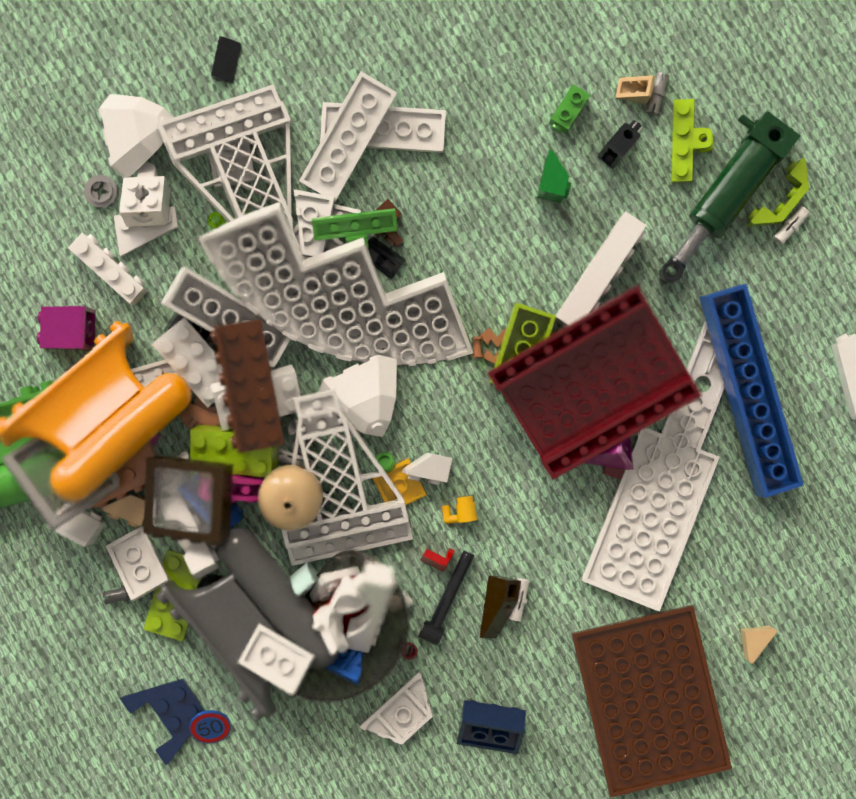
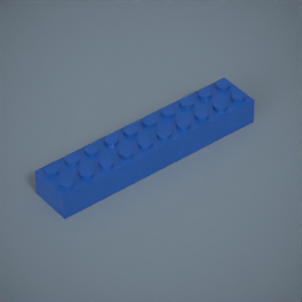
M747 284L736 285L700 296L699 299L756 496L767 498L804 486Z

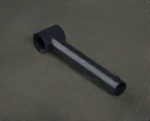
M463 550L431 620H425L423 629L418 637L436 646L438 645L445 630L441 626L475 555Z

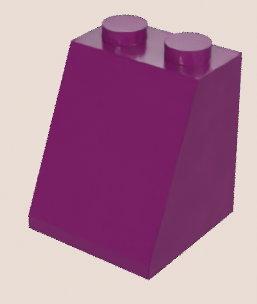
M87 306L41 307V312L38 313L40 332L37 334V343L40 345L39 348L93 351L95 345L96 310Z

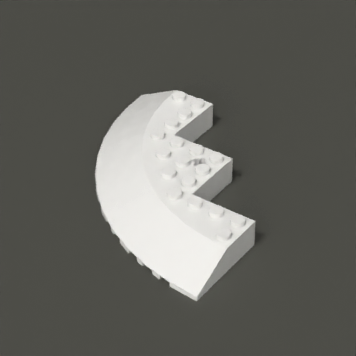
M280 202L241 216L199 237V241L209 260L216 267L221 278L226 281L232 292L240 297L247 308L264 319L269 326H273L281 331L286 337L293 341H299L314 351L324 352L341 360L363 362V364L370 361L369 358L381 355L395 358L397 365L409 366L424 363L433 364L436 361H449L473 354L444 272L385 294L364 238L304 260ZM354 265L355 269L351 270L348 266Z

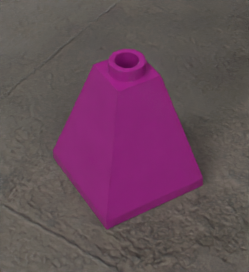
M630 437L584 463L626 470L634 469Z

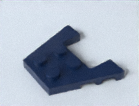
M184 678L124 695L120 698L130 714L147 702L150 703L168 729L172 738L155 750L165 765L169 764L189 737L191 719L196 714L206 711Z

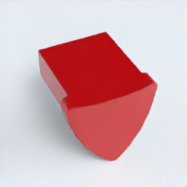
M449 548L445 557H442L426 549L420 560L444 572L455 550Z

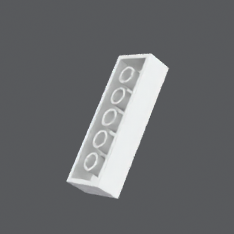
M626 211L624 212L556 314L555 323L564 328L598 308L601 303L598 301L599 297L607 294L612 286L609 282L611 279L614 281L624 268L620 265L622 262L625 263L634 253L633 245L637 246L645 236L646 232L643 230L646 224Z
M186 267L180 269L161 302L164 306L210 332L214 331V325L222 326L261 319L269 366L273 368L291 340L275 327L269 326L259 315L253 313L245 306L242 300Z

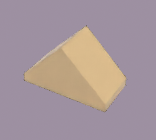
M655 77L619 78L615 98L647 104L652 95Z
M771 626L741 629L744 659L753 664L778 631Z

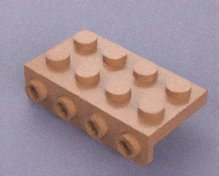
M150 441L115 471L120 479L118 490L90 507V509L95 506L101 509L109 505V500L113 498L116 501L128 496V491L134 490L136 493L145 489L146 458L157 455ZM160 469V481L165 480L164 475L168 473L167 469ZM103 483L100 486H98L92 493L102 488Z

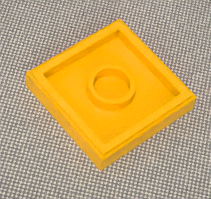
M409 458L397 463L394 470L387 473L404 497L405 505L427 495L420 481L408 479L409 475L402 473L403 468L411 464ZM383 476L373 478L384 502L398 499Z

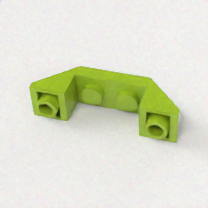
M804 158L797 162L795 160L792 161L786 169L788 173L785 178L796 186L787 193V201L784 204L781 202L774 209L773 213L765 206L759 209L755 208L747 217L750 219L746 224L748 227L779 224L793 210L809 190L807 166Z

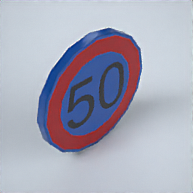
M214 710L203 711L191 719L189 724L190 734L199 742L207 744L217 743L229 735L231 721L222 712Z

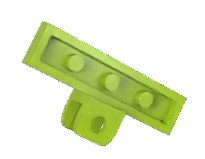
M695 99L674 100L672 183L693 182L694 153H707L713 150L714 136L712 130L709 128H694Z

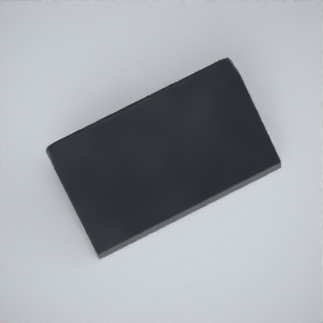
M219 36L211 77L214 80L228 83L234 82L241 43Z
M374 236L368 240V251L375 268L390 279H393L406 259Z

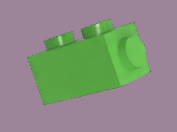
M573 84L549 122L552 125L551 128L560 134L562 132L567 134L588 101L590 94Z

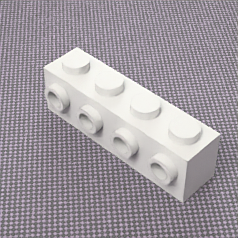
M81 233L68 248L128 303L135 306L149 291L144 287L146 283L137 275L133 277L129 273L130 268L123 262L117 263L113 259L115 255L107 248L103 250L98 245L100 241L92 234L87 236Z

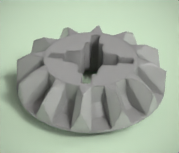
M95 175L87 181L84 194L91 205L98 208L107 207L114 203L118 195L117 185L113 179L106 175ZM101 186H104V190L109 193L102 194V197H99V194L93 191V189H101Z

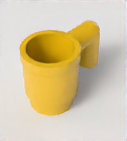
M473 496L456 498V515H451L450 505L441 506L443 521L446 524L478 520Z

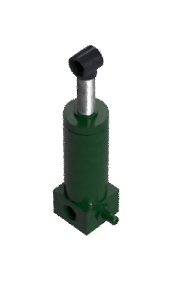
M766 111L755 122L744 114L740 116L738 122L748 128L746 136L740 142L742 145L689 214V218L696 227L682 244L683 246L660 268L659 276L663 282L671 284L682 277L683 271L686 268L685 265L697 251L696 248L702 244L708 235L715 238H721L774 166L782 161L801 136L799 133L769 111ZM667 267L674 268L676 272L675 277L667 275Z

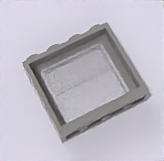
M34 438L4 456L3 463L52 532L118 490L120 479L114 472L86 498L78 502L62 499L52 489L50 478L55 466L67 455L54 445Z

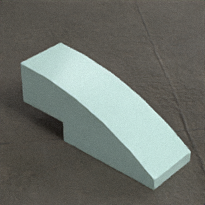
M306 562L290 577L292 587L297 595L306 594L315 586L319 579L317 576L319 573L310 562Z

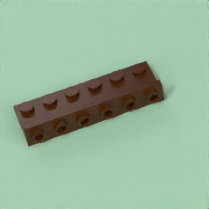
M261 319L222 326L214 325V331H211L212 343L218 346V352L214 354L216 364L221 365L222 373L218 374L220 386H225L226 394L222 395L224 407H229L230 415L226 416L228 428H233L234 437H230L232 450L237 449V453L284 445Z

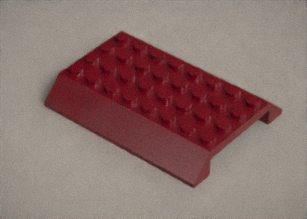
M638 285L487 372L497 391L502 393L541 457V462L552 480L702 397L701 392Z

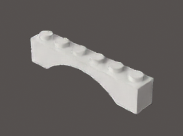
M366 563L360 594L366 599L370 608L363 614L350 619L346 634V640L349 645L348 649L369 653L371 645L375 646L384 613H386L391 592L394 589L396 577H392V567Z

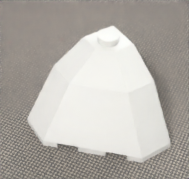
M110 94L98 109L104 124L103 135L105 144L109 148L110 157L108 159L110 167L123 178H129L164 143L157 123L174 116L164 107L142 97Z
M375 355L369 358L370 361L360 366L356 364L343 370L344 373L334 378L330 376L323 380L318 392L336 389L339 405L356 430L364 434L384 436L391 422L396 400L397 361L395 358Z

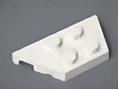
M418 671L360 725V728L376 733L380 737L389 738L401 745L433 717L421 673Z

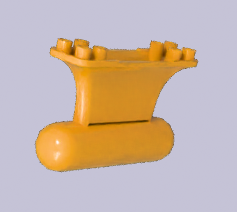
M114 322L110 327L112 333L106 337L104 334H100L94 340L97 346L93 348V351L37 398L31 400L25 406L22 403L16 404L11 410L14 415L10 419L0 418V442L5 447H9L23 438H37L54 445L67 455L55 466L50 478L51 487L56 495L66 501L78 502L86 498L183 412L191 401L192 392L190 386L184 378L177 374H162L147 387H144L130 369L126 358V349L134 338L132 327L128 323Z

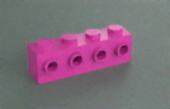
M199 473L197 493L203 500L212 502L213 476L209 473ZM233 474L231 502L240 500L248 503H257L260 487L266 477Z

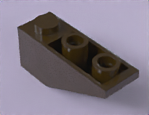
M489 575L480 638H497L518 602L520 580Z

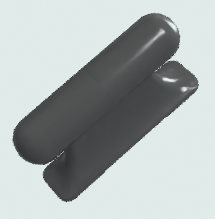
M235 528L230 530L228 541L221 543V546H217V553L221 562L230 571L228 575L209 586L199 589L181 588L174 581L169 580L160 586L161 592L156 596L162 604L165 605L167 602H170L174 606L170 614L176 621L183 618L187 624L192 626L238 682L237 685L241 688V691L238 693L240 700L244 704L251 700L255 705L251 712L257 720H260L263 717H271L276 710L270 695L272 683L238 663L259 624L264 625L315 655L310 665L311 668L322 669L330 666L337 660L340 651H337L334 655L330 653L321 633L313 628L315 624L313 614L316 609L303 594L297 595L294 592L291 579L256 536L248 529Z

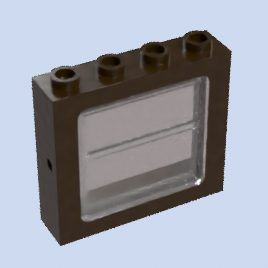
M160 455L147 457L143 533L152 534V538H164V536H167L173 541H182L183 539H189L190 543H202L203 541L208 542L210 546H221V543L228 541L231 522L233 464Z

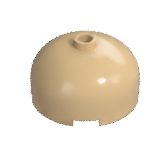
M284 465L271 471L262 482L258 494V504L262 515L271 525L282 530H298L309 525L319 514L323 501V490L318 478L312 472L310 473L306 469L298 467V465Z

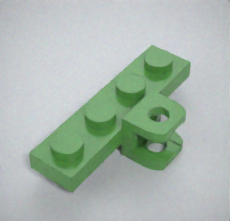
M395 208L312 218L314 241L345 237L347 244L364 238L368 248L367 234L398 231Z

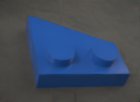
M351 649L340 652L337 660L325 669L359 685L364 652Z

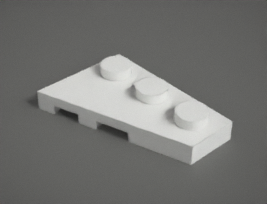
M175 206L169 207L167 225L126 227L121 215L114 216L120 257L179 228Z

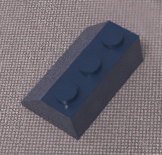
M464 700L456 744L518 754L525 732L526 710L516 707H503L497 704L479 703L475 700Z

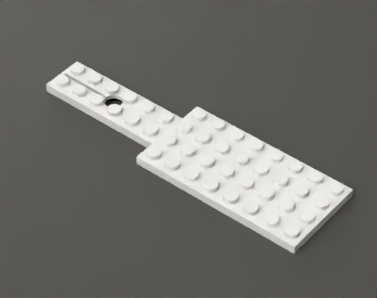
M706 320L686 369L694 382L700 376L707 377L710 381V388L706 392H701L702 397L668 415L661 433L648 428L639 431L632 449L634 469H625L581 579L583 582L659 612L720 458L701 450L725 388Z

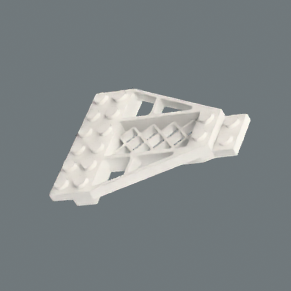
M274 84L157 123L158 130L173 165L228 223L234 219L205 188L221 184L236 219L244 216L248 205L260 210L264 208L263 206L267 198L276 203L280 202L293 231L290 164L291 120L283 101L279 99ZM283 127L285 155L268 160L258 135ZM242 141L254 145L251 154L239 149ZM239 142L237 148L231 146V144ZM223 147L235 152L231 161L220 156ZM255 150L259 158L253 156ZM207 153L212 160L218 178L200 184L180 162ZM237 153L248 158L245 167L233 162ZM250 160L262 165L259 173L247 169ZM281 161H285L286 201L270 166ZM221 162L229 165L226 174L223 170ZM231 166L243 171L240 180L228 176ZM262 170H264L266 177L261 175ZM245 173L256 177L253 187L241 182ZM259 179L270 184L266 193L255 188ZM228 181L237 184L234 193ZM239 186L251 191L247 200L236 195ZM271 189L273 191L274 196L269 194ZM253 192L264 197L261 206L250 201ZM236 200L245 204L242 213Z
M336 389L295 397L294 403L298 416V425L292 465H296L298 449L301 448L306 470L320 477V484L325 480L332 484L333 487L328 494L323 492L325 499L314 521L298 530H282L291 566L412 540L413 536L404 497L341 409ZM345 431L346 437L339 432ZM331 434L327 442L319 438V436ZM334 435L345 441L339 450L329 444ZM352 437L357 439L378 471L367 474L360 473ZM306 439H310V441L308 442V444H307V446H306L305 440H306ZM313 440L324 445L319 454L309 449ZM347 443L351 457L342 452ZM326 448L337 453L332 462L321 456ZM308 453L316 457L312 465ZM339 455L349 461L344 470L334 464ZM318 460L329 465L324 474L313 469ZM351 464H353L355 477L347 472ZM331 467L341 473L336 482L326 477ZM344 475L354 481L349 490L339 485ZM383 476L398 499L374 505L367 504L362 481ZM356 483L360 497L351 492ZM335 488L346 493L341 502L331 497ZM349 495L358 500L354 509L343 504ZM328 500L338 505L333 514L323 509ZM340 508H343V509L346 510V511L338 512Z

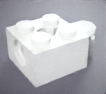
M144 163L138 169L137 177L123 179L120 215L126 227L167 225L171 190L165 176H158L157 169L152 163Z

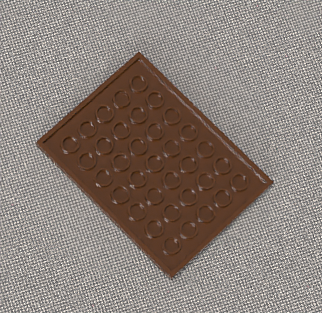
M693 605L571 633L610 798L732 769Z

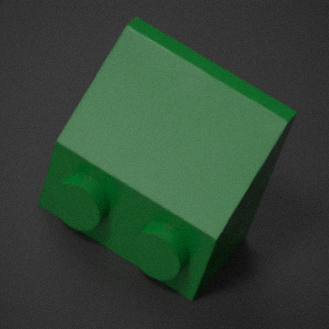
M549 150L545 158L537 198L561 203L563 198L567 199V195H569L571 182H568L569 174L553 150Z

